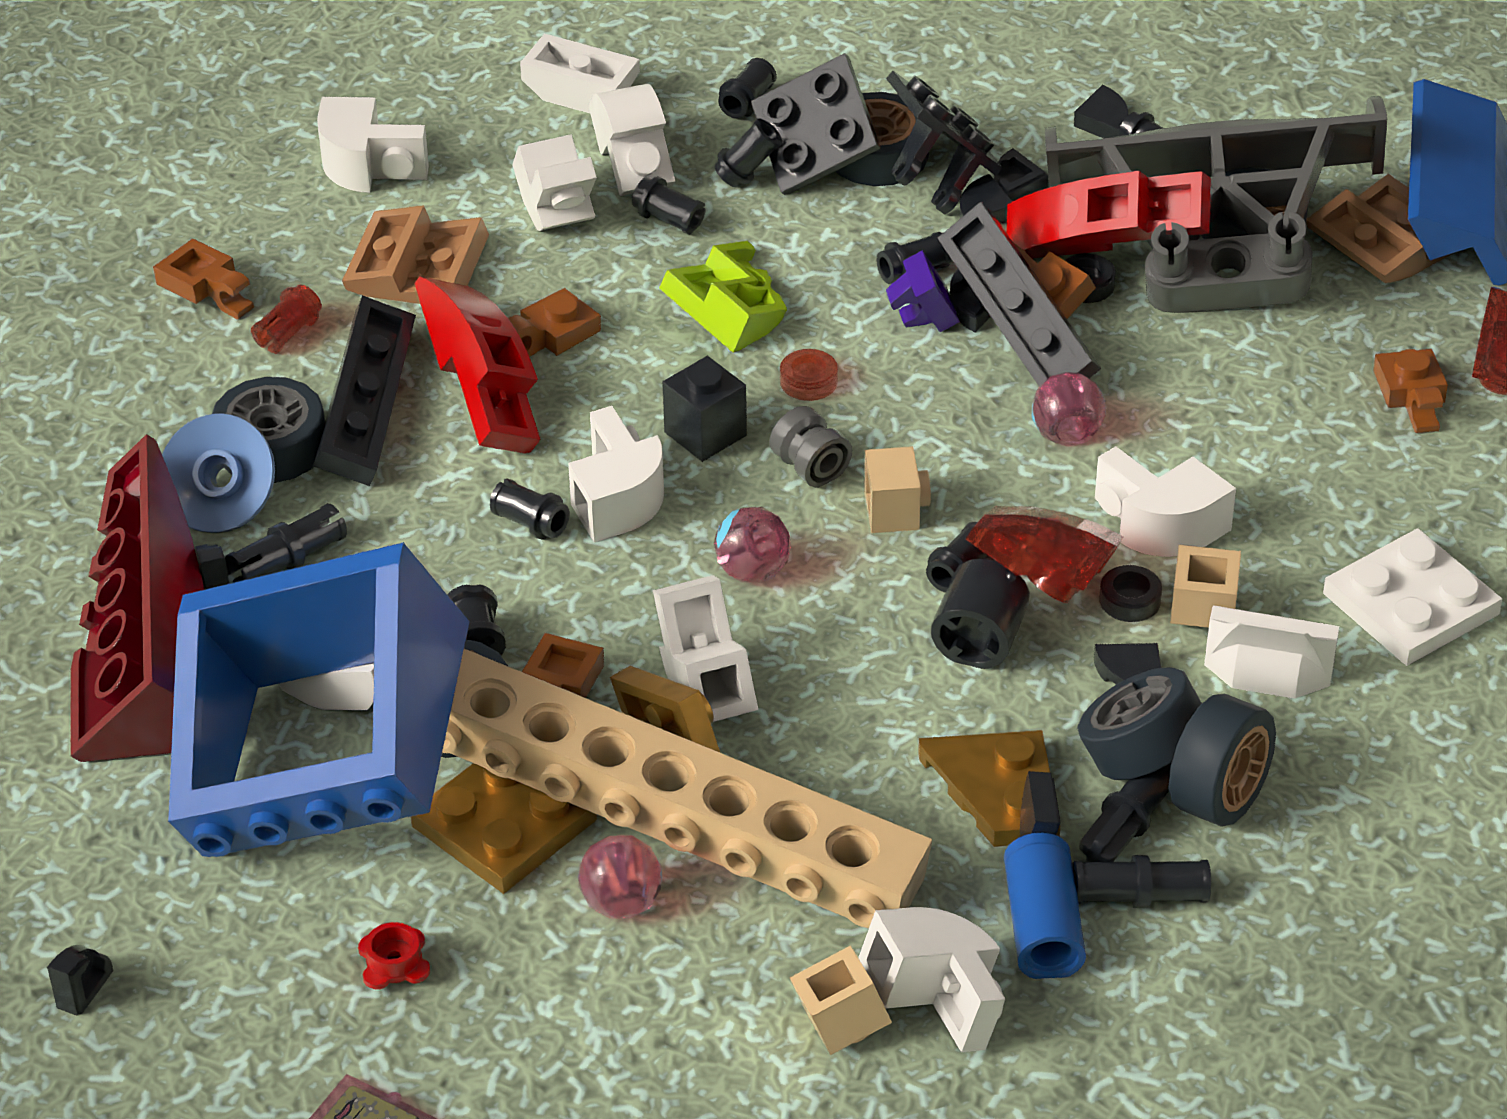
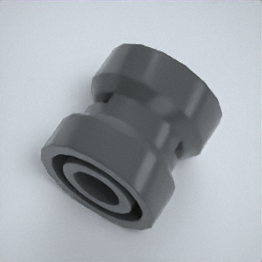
M798 406L788 411L779 419L770 436V448L773 453L784 463L794 465L798 476L814 488H819L840 477L848 467L852 457V445L849 440L839 431L832 428L827 429L825 419L809 406Z

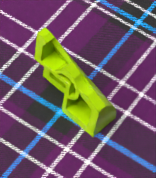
M748 241L713 245L705 264L668 269L659 287L660 290L733 353L742 350L769 334L783 320L787 311L781 296L771 288L772 279L767 270L755 269L748 262L752 261L756 252L755 247Z

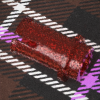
M302 284L284 289L280 295V302L251 327V334L255 342L261 348H264L273 340V343L268 347V351L274 354L279 353L283 346L305 325L312 326L318 321L319 311L322 309L319 297L312 289Z

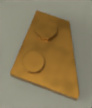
M628 666L610 677L622 713L720 752L711 726L714 720L712 708L699 690L633 666Z
M1042 730L919 738V761L925 768L932 766L948 784V795L961 810L970 813L975 818L976 827L993 847L1009 846L1014 840L1020 838L1021 805L1028 771L1050 773ZM1059 826V829H1058V832H1057V835H1056V836H1059V837H1060V826Z

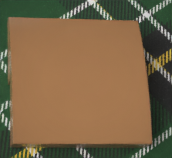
M1390 174L1385 175L1359 196H1356L1348 189L1344 190L1306 220V225L1309 229L1384 283L1396 282L1412 277L1451 255L1448 254L1433 260L1429 259L1408 221L1409 188Z
M424 205L374 211L342 279L343 285L346 290L366 297L420 304L415 282L420 276L468 286L488 239V230L482 217L432 223Z

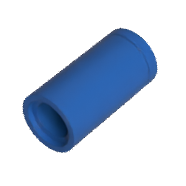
M1032 833L1014 840L1004 853L1018 966L1025 975L1033 979L1069 977L1081 969L1086 960L1070 847L1065 840L1053 834Z

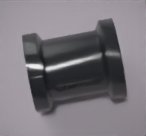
M466 584L452 589L447 595L469 620L466 640L481 642L502 656L506 649L504 632L495 622L496 609L498 607L495 593L492 589L480 584Z

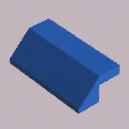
M1426 79L1416 81L1413 84L1408 221L1430 260L1473 247L1493 285L1500 286L1507 283V122L1495 101Z

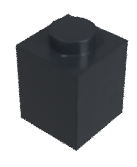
M708 355L662 381L664 433L701 462L747 436L746 384Z

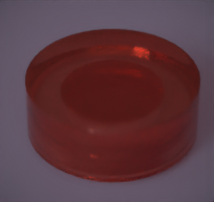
M817 349L797 350L788 354L780 364L781 388L787 395L795 399L804 401L823 399L832 394L837 387V362L824 351Z

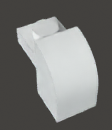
M643 84L594 94L588 105L601 155H610L619 195L633 194L638 183L645 177L653 179L659 176L666 180L667 187L673 186L675 177L663 132L666 121L659 99L650 84Z
M321 98L317 123L324 172L334 183L349 190L370 193L372 179L427 180L429 163L425 125L378 124L376 98Z
M572 134L518 146L512 165L523 202L538 231L595 218L589 195L597 178L591 157L578 158Z
M613 406L590 412L593 455L568 463L571 506L594 543L641 527L656 515L664 499L663 452L658 435L640 440L632 425L625 427Z
M1116 446L1098 457L1095 499L1106 513L1121 518L1119 542L1130 549L1153 556L1172 557L1178 555L1179 545L1206 547L1231 531L1236 488L1195 457L1189 458L1159 478Z
M711 575L653 590L664 646L659 648L667 678L699 690L712 708L713 722L758 710L746 648L732 640L720 579Z
M926 907L875 910L859 955V960L874 983L885 1008L933 1004L961 1052L986 1050L997 1019L1002 1014L1005 997L999 983L991 976L1000 951L997 943L974 923L947 911Z

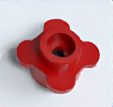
M389 922L377 926L368 935L364 936L358 944V951L360 956L366 958L367 968L362 974L365 985L369 988L380 990L387 987L389 983L408 981L417 984L423 982L430 974V964L422 958L421 952L425 945L424 934L407 924ZM391 957H400L397 959H389Z

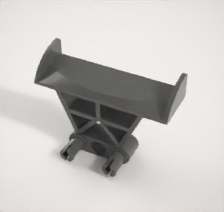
M1371 96L1367 99L1366 112L1362 115L1330 118L1236 119L1194 123L1105 139L1057 143L1056 126L1045 127L1049 186L1054 187L1083 179L1140 171L1147 177L1202 171L1209 177H1212L1210 224L1220 212H1223L1249 235L1198 240L1202 234L1188 235L1187 230L1178 223L1171 222V235H1166V224H1160L1154 229L1151 239L1147 240L1153 249L1147 256L1145 263L1146 294L1149 303L1158 310L1170 313L1289 304L1297 302L1306 296L1311 287L1312 250L1310 244L1304 239L1306 224L1303 218L1322 168L1371 163L1372 175L1383 174L1388 120L1382 97ZM1255 167L1274 170L1232 174L1225 177V172L1239 168ZM1287 206L1284 215L1281 212L1274 216L1266 209L1267 207ZM1229 268L1235 269L1241 274L1232 278H1223L1216 273Z

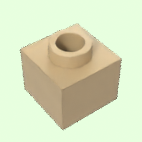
M913 446L865 450L864 492L871 533L920 530V507L930 506L931 490L928 470L918 471Z
M1187 545L1178 546L1171 624L1209 628L1213 605L1232 609L1236 608L1241 551Z
M851 945L790 977L807 1015L830 1055L851 1044L864 1040L870 1034L892 1023L874 983Z

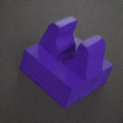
M923 250L905 259L903 264L906 273L886 289L892 309L901 308L899 313L904 326L907 328L933 323L938 331L942 332L959 323L960 321L948 288Z

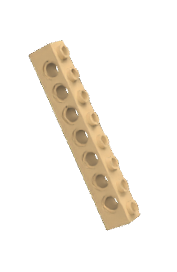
M466 649L463 650L442 753L453 754L486 768L496 776L511 778L546 793L554 800L569 802L598 814L617 826L629 827L656 838L675 850L697 855L725 867L735 875L750 877L786 892L798 901L810 902L848 918L861 927H870L875 910L909 908L925 879L932 839L479 654Z

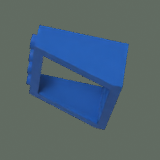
M404 542L183 595L177 618L168 822L202 856L220 857L232 852L267 845H280L287 841L322 834H335L341 830L381 822H394L401 818L430 813L469 620ZM374 663L373 744L371 753L235 781L258 688Z

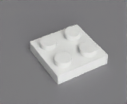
M1418 528L1326 577L1323 594L1406 666L1498 616L1502 604V598Z

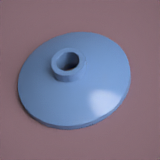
M209 414L198 417L185 424L172 436L162 454L177 490L188 527L202 532L220 533L240 528L261 511L271 494L275 478V463L271 448L263 434L256 427L239 417L229 414ZM229 467L232 471L230 482L224 487H218L216 482L218 472L223 468Z

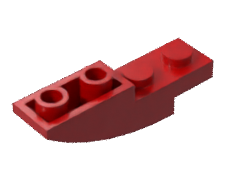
M1140 171L1057 185L1026 195L1007 204L1006 233L1013 243L1022 248L1032 259L1044 258L1049 251L1056 256L1112 251L1113 243L1150 240L1154 229L1163 223L1166 224V235L1172 234L1171 222L1182 225L1187 230L1188 235L1207 234L1210 227L1211 178L1202 171L1147 177Z
M420 276L415 282V287L440 370L458 374L479 446L524 454L530 453L541 440L527 398V393L537 382L538 378L519 334L501 309L483 293L466 285Z

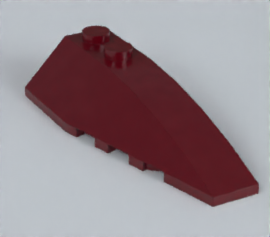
M146 434L108 471L97 531L106 535V537L99 546L96 555L92 557L88 576L97 581L98 586L95 601H89L83 605L79 623L80 626L89 630L86 650L81 647L75 651L71 665V757L80 762L169 754L172 751L178 612L183 595L204 590L193 539L177 490L156 439Z

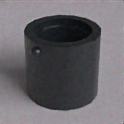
M972 559L959 565L951 578L931 624V637L936 648L949 660L967 666L990 669L1001 664L1009 654L1029 605L1030 591L1025 580L1014 569L998 561Z

